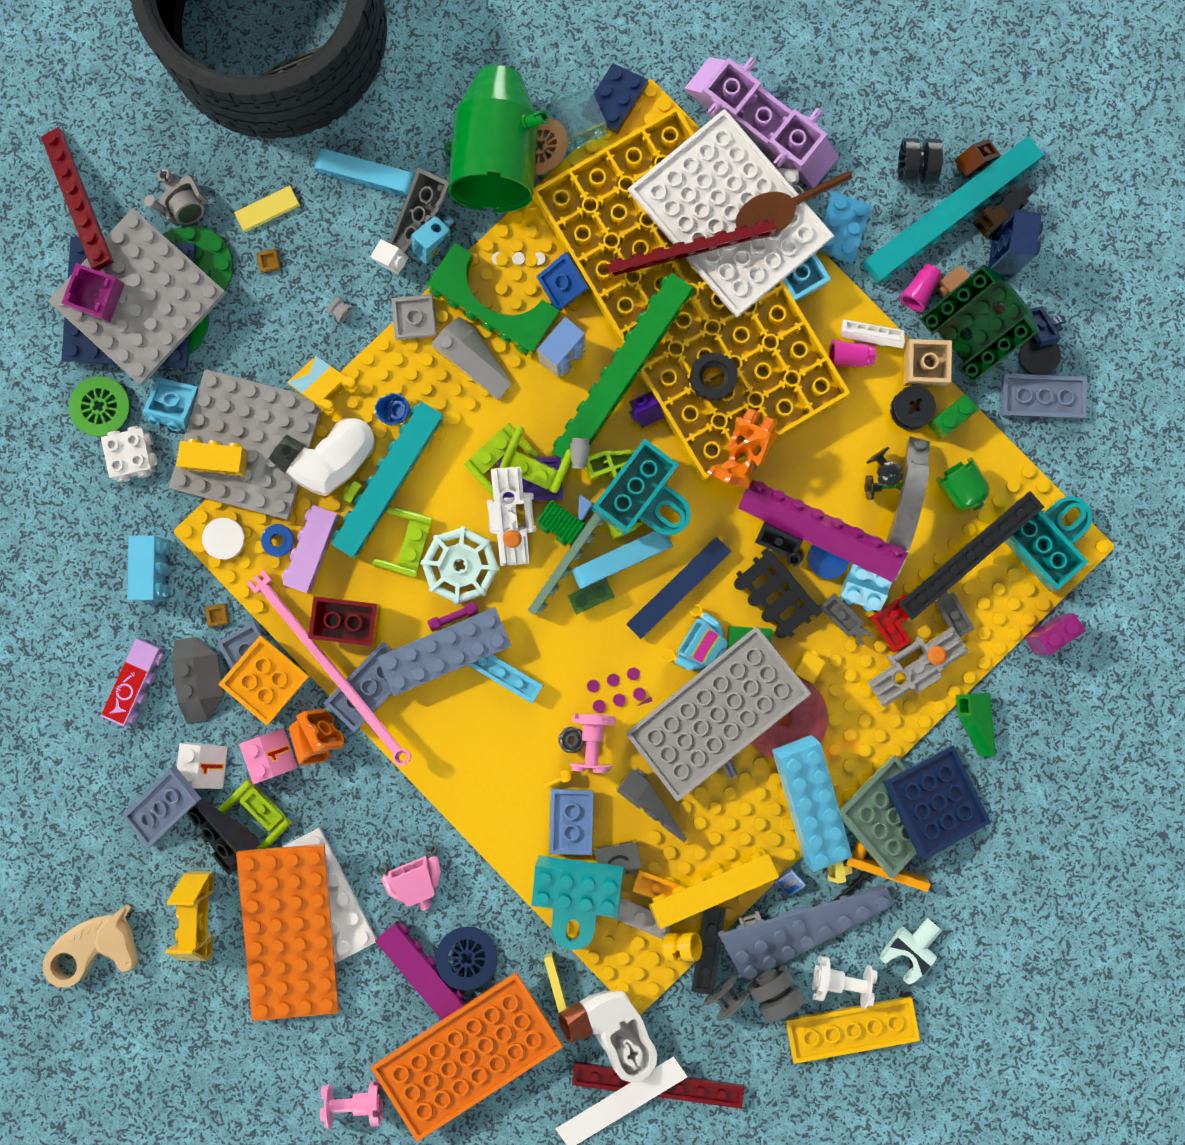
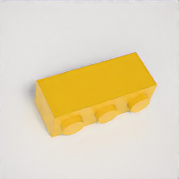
M188 439L187 442L180 441L176 466L187 471L245 476L248 451L238 443H229V446H225L217 441H208V444H205L197 439Z

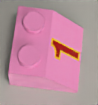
M284 728L239 744L253 784L298 768Z

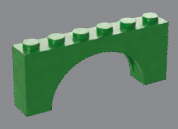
M454 242L427 282V286L430 289L429 293L437 299L442 297L448 301L446 304L457 311L459 308L465 312L464 316L473 322L475 320L482 323L481 327L489 333L494 331L499 334L498 338L508 345L511 342L517 346L516 350L525 356L529 354L533 357L559 318L560 311L543 299L533 309L522 314L504 315L489 310L474 297L469 288L468 273L474 260L472 253Z

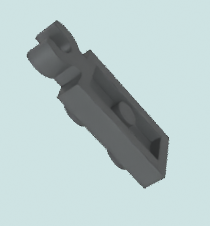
M946 591L934 602L948 629L953 627L959 637L974 630L971 621L954 592L948 594Z
M835 592L819 606L848 637L855 634L858 644L864 645V642L860 640L862 634H867L870 638L872 637L869 630L861 628L864 624L861 618Z

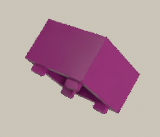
M76 263L61 303L73 310L110 323L125 283L114 276Z

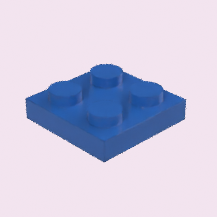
M569 252L562 254L536 276L551 303L559 311H562L590 288Z

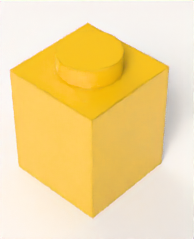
M811 650L810 653L804 651L793 671L799 678L814 684L826 661L822 660V655L814 650Z

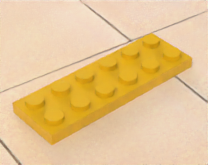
M911 996L875 1002L873 1006H868L866 1009H862L861 1005L785 1019L794 1064L920 1041Z

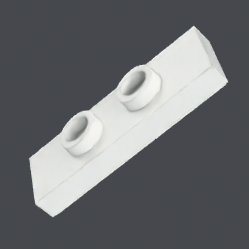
M845 319L841 324V337L898 348H903L905 343L904 330Z

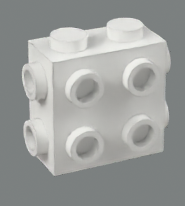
M140 426L129 427L126 432L111 431L107 433V436L101 437L109 478L117 480L119 483L130 481V477L138 476V478L150 476V472L156 471L155 465H158L156 454L152 453L153 437L147 430L140 428Z

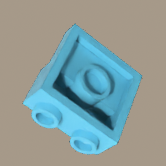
M157 377L143 409L145 419L153 426L164 424L173 431L186 430L199 390L198 387Z
M852 563L842 585L840 598L848 605H854L855 603L862 605L869 612L881 611L892 582Z

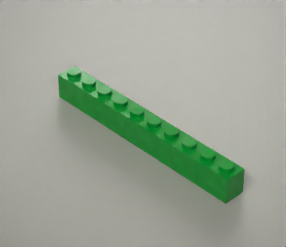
M672 272L669 276L666 275L660 283L661 289L657 294L654 293L648 301L649 307L645 312L642 311L636 319L637 325L633 330L630 329L624 337L625 343L621 348L618 347L612 355L613 361L609 366L606 365L600 373V380L597 384L594 383L588 391L590 395L586 401L583 400L576 409L578 413L574 419L571 418L566 423L564 434L558 436L554 441L552 452L561 459H563L566 451L570 449L572 438L589 439V445L593 443L695 292V288Z

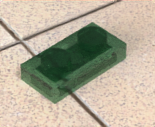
M606 578L567 595L576 615L614 598Z

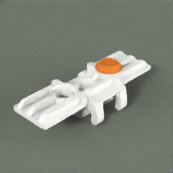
M521 467L491 469L494 502L487 500V509L490 521L489 530L491 533L497 534L500 566L530 564L527 533L537 530L536 525H534L532 507L534 494L523 493ZM506 492L514 494L512 498H503L502 496ZM517 504H524L526 525H519L516 510Z

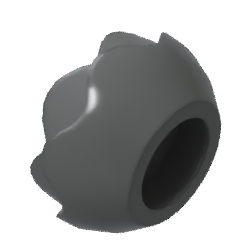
M577 727L565 728L558 738L562 750L567 753H577L585 744V741L582 740V731Z

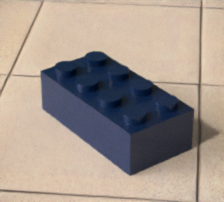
M1015 210L992 234L988 261L990 269L1005 278H1012L1039 254L1041 244L1038 242V237L1043 230L1042 213Z

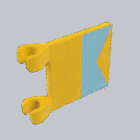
M317 356L287 382L291 388L316 404L327 415H331L334 412L333 404L327 398L340 385L349 393H354L357 390L355 380L344 376Z

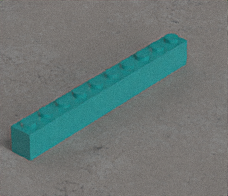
M1027 136L867 258L862 266L876 284L881 281L886 283L894 276L893 272L899 268L902 271L911 263L909 261L914 256L919 258L927 251L926 247L932 244L934 246L943 239L941 235L947 231L950 234L960 226L958 222L962 219L967 221L976 214L975 209L979 206L981 209L992 202L990 199L996 194L999 197L1008 189L1007 185L1013 182V184H1016L1024 177L1023 173L1029 170L1031 172L1041 164L1039 160L1044 154L1033 140Z

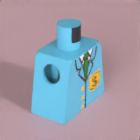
M434 216L411 235V249L425 264L450 241V230L456 226L454 220L447 216L441 221L438 217Z

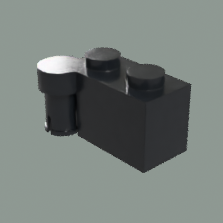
M764 521L755 543L787 556L788 564H793V567L798 566L805 555L804 550L800 547L803 539Z

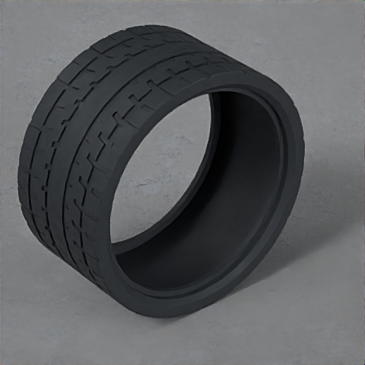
M130 0L133 15L142 36L186 98L210 120L219 125L221 123L224 128L231 131L240 132L251 137L260 136L266 139L291 138L297 134L301 136L314 132L316 129H321L331 124L332 120H337L346 114L362 98L361 95L366 93L380 68V59L382 60L384 56L385 41L387 39V16L384 0H347L341 20L335 31L316 53L293 68L261 77H240L223 74L205 67L186 54L182 36V19L186 0Z

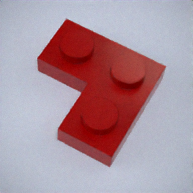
M906 594L869 617L892 653L911 642L900 624L909 617L897 604L907 596Z

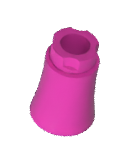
M926 264L909 286L899 295L902 304L915 312H924L928 300L942 277L941 271L936 266Z
M832 339L828 357L835 368L873 366L876 348H874V345Z

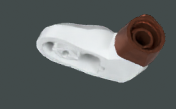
M617 990L599 992L572 1004L558 1013L560 1029L569 1043L580 1041L596 1034V1038L606 1051L614 1071L622 1080L635 1083L644 1080L652 1073L657 1063V1051L648 1036L640 1014L625 992Z

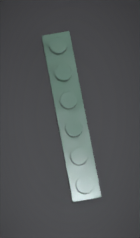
M593 514L529 607V612L536 615L537 612L541 614L548 605L545 602L548 596L551 595L553 597L560 587L557 583L561 578L566 579L572 570L569 567L573 560L576 562L583 554L581 548L585 543L590 544L596 535L593 531L597 525L601 527L605 520L597 514Z

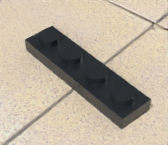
M713 906L703 911L700 928L702 954L700 959L695 961L691 992L713 995L721 938L718 932L723 930L726 912L724 907Z

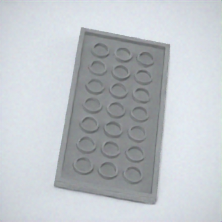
M756 626L625 734L678 802L812 695V693L758 626Z

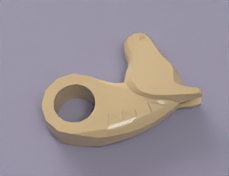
M128 904L114 914L84 921L63 934L48 951L43 960V973L48 982L58 988L71 987L87 976L99 953L112 959L120 972H128L134 969L139 960L132 929L125 918L131 906ZM61 953H68L76 960L77 970L74 975H66L59 969L58 958Z

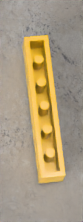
M760 851L749 856L750 861L743 863L742 860L730 864L731 869L723 871V868L712 872V877L706 880L700 877L691 881L692 886L684 888V885L672 889L673 894L667 897L663 893L652 898L653 903L648 905L658 929H663L779 878L769 853L762 855Z

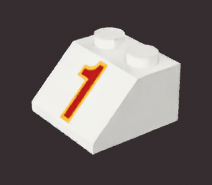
M190 742L180 743L177 769L193 788L223 789L228 746Z

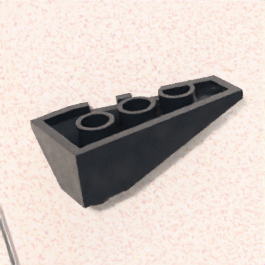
M203 799L187 813L193 825L199 826L202 830L203 836L201 838L204 843H210L215 851L212 853V856L228 875H231L238 868L236 856L238 851L256 850L261 845L257 836L251 833L248 828Z

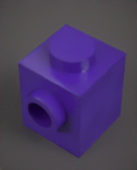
M651 391L629 401L632 409L629 411L631 419L634 423L638 422L641 428L664 418L660 404Z

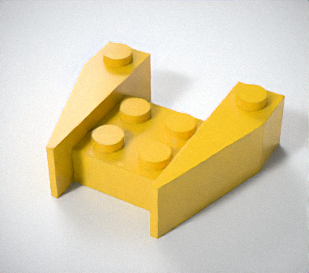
M188 871L184 873L167 901V905H178L176 908V918L179 919V928L175 932V940L178 942L166 949L165 953L180 961H208L212 957L213 936L208 935L209 895L214 893V871Z

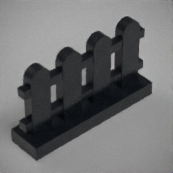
M765 548L761 552L763 557L758 559L756 556L753 559L755 563L744 573L741 571L736 573L738 578L734 581V586L737 590H743L748 587L752 592L748 597V603L751 606H757L761 603L766 608L761 615L763 621L771 622L775 619L779 623L775 630L778 638H785L787 635L792 638L795 635L793 630L804 621L807 624L812 621L809 618L811 615L814 614L817 618L823 611L772 551ZM771 566L777 571L774 575L768 570ZM764 573L768 580L756 589L751 583ZM785 582L790 586L788 591L782 586ZM778 589L782 596L770 605L765 599ZM799 598L804 603L802 607L795 602ZM792 605L796 612L783 621L779 614Z

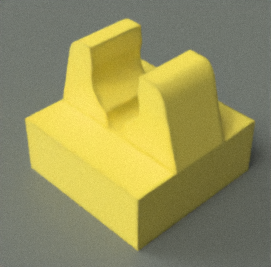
M843 861L827 867L829 881L838 884L846 882L845 875L853 873L852 867L846 865Z

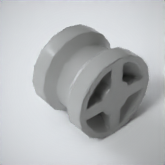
M338 296L328 306L327 313L334 315L336 320L342 323L351 314L353 307L350 304H345L344 300Z

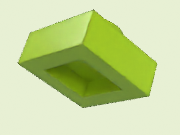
M356 481L352 484L349 483L343 492L345 494L343 499L354 505L356 497L362 493L365 487Z

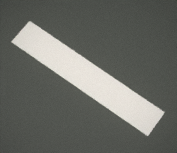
M673 1056L655 1067L652 1073L644 1080L629 1083L555 1129L566 1145H577L687 1078V1075Z

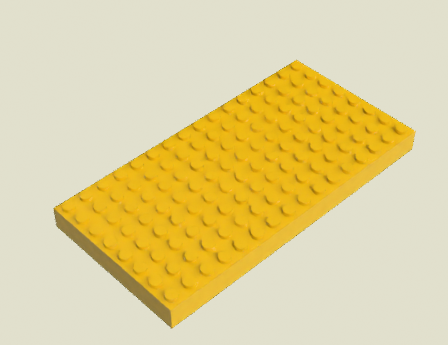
M676 107L535 188L533 197L565 252L570 253L590 287L588 289L621 346L625 343L624 337L630 329L633 330L637 325L636 319L642 311L645 312L649 307L648 301L654 293L657 294L661 289L660 283L666 275L669 276L672 272L696 289L639 373V376L648 391H651L658 400L664 418L703 482L712 477L707 474L711 466H722L728 461L730 449L727 448V445L735 430L736 417L743 418L748 408L761 413L757 422L759 425H762L765 416L777 420L778 424L775 432L780 437L845 399L850 394V391L783 280L736 318L685 258L609 278L607 264H610L611 260L616 258L625 260L631 258V255L636 253L648 254L652 253V250L655 248L664 247V249H667L673 245L630 195L628 188L694 134L679 108ZM710 352L722 353V355L728 356L734 362L735 368H737L738 379L732 393L721 401L709 402V400H703L692 390L689 380L693 364L702 355H707ZM710 367L703 373V380L709 387H718L724 381V374L719 368ZM743 436L740 437L739 444L744 441ZM741 453L738 459L741 460L742 458L746 457L747 454Z

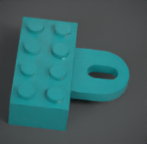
M645 438L591 509V511L625 536L638 519L661 535H676L685 529L691 516L688 502L665 484L679 464ZM668 506L680 516L679 522L676 524L669 522L660 514V507Z
M1068 496L1061 498L1044 512L1041 510L1004 543L1049 592L1058 591L1088 563V560L1073 544L1089 530L1092 523L1091 509L1085 501L1078 497ZM1071 508H1076L1079 511V517L1070 526H1065L1062 523V517Z
M538 856L535 864L531 906L553 909L551 931L553 938L560 946L570 950L582 949L593 939L597 915L618 918L624 866ZM570 920H576L580 925L579 936L576 938H571L567 934V925Z

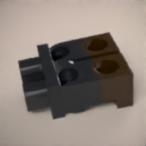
M1026 183L1019 189L1014 186L994 210L991 206L987 207L972 224L985 238L989 237L1015 210H1021L1029 202L1027 198L1033 194V191Z

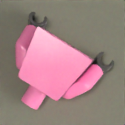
M433 843L434 851L432 853L427 851V845L424 847L425 853L429 855L428 859L424 856L391 871L389 865L384 862L382 863L385 868L383 873L380 872L378 866L375 867V873L382 876L381 881L388 896L399 902H404L408 907L418 904L422 911L431 907L432 904L429 898L435 895V888L439 885L441 874L439 860L435 856L437 852V845Z

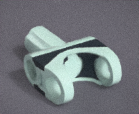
M928 918L914 934H911L905 927H901L885 946L880 955V960L883 963H887L897 956H907L910 962V970L905 974L903 981L910 985L924 975L935 962L937 956L928 947L942 930Z

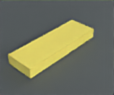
M288 186L234 213L242 230L247 232L299 207L300 204L291 186Z
M553 953L545 954L544 961L558 1012H561L568 1007Z

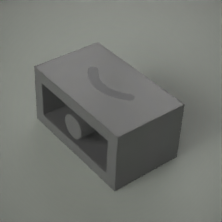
M636 840L594 848L597 863L624 866L625 874L638 872L637 869L642 868Z

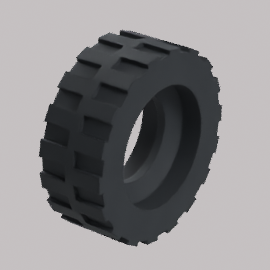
M710 352L707 355L704 354L692 366L689 379L691 388L703 400H709V402L721 401L723 398L728 397L736 386L738 379L737 368H735L734 362L728 356L722 355V353ZM710 367L719 368L724 374L723 383L714 388L707 386L703 380V373L706 369Z

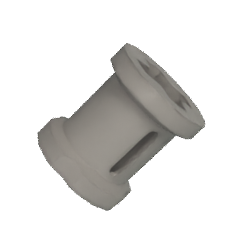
M758 910L755 911V914L744 917L738 916L739 924L743 925V927L755 924L757 920L761 919Z

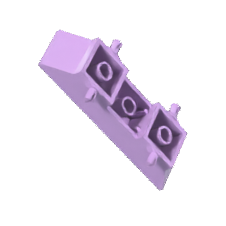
M709 57L684 90L709 109L706 113L711 118L725 109L756 146L775 160L772 164L777 169L780 166L786 169H798L799 180L811 189L816 187L839 158L826 138L827 133L820 129L816 123L821 115H823V112L816 108L810 117L802 115L796 109L790 110L761 87V82L754 78L750 72L755 64H757L753 57H750L744 66L736 64L730 58L721 60Z

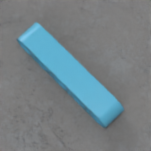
M327 149L319 150L314 170L320 174L326 173L327 176L342 180L346 178L345 181L360 185L364 183L367 187L379 190L385 189L386 192L401 196L405 194L404 197H407L415 174L405 170Z
M654 531L571 571L581 590L673 547L669 536L661 535Z

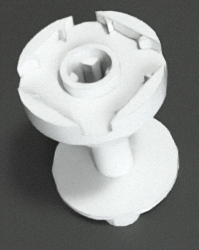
M818 957L817 960L820 966L815 965L812 981V990H816V993L812 995L813 1000L824 1001L827 991L842 993L843 990L860 993L862 1009L873 1006L875 995L872 993L873 984H876L877 971L873 970L872 966L867 965L863 979L846 977L843 971L830 969L829 957Z

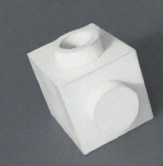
M383 240L379 241L370 256L380 266L397 275L409 258L398 247Z

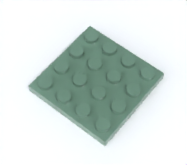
M896 755L891 756L838 812L845 825L889 878H894L917 854L883 781L906 770V767Z

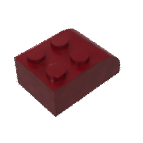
M313 596L308 639L376 647L381 605Z

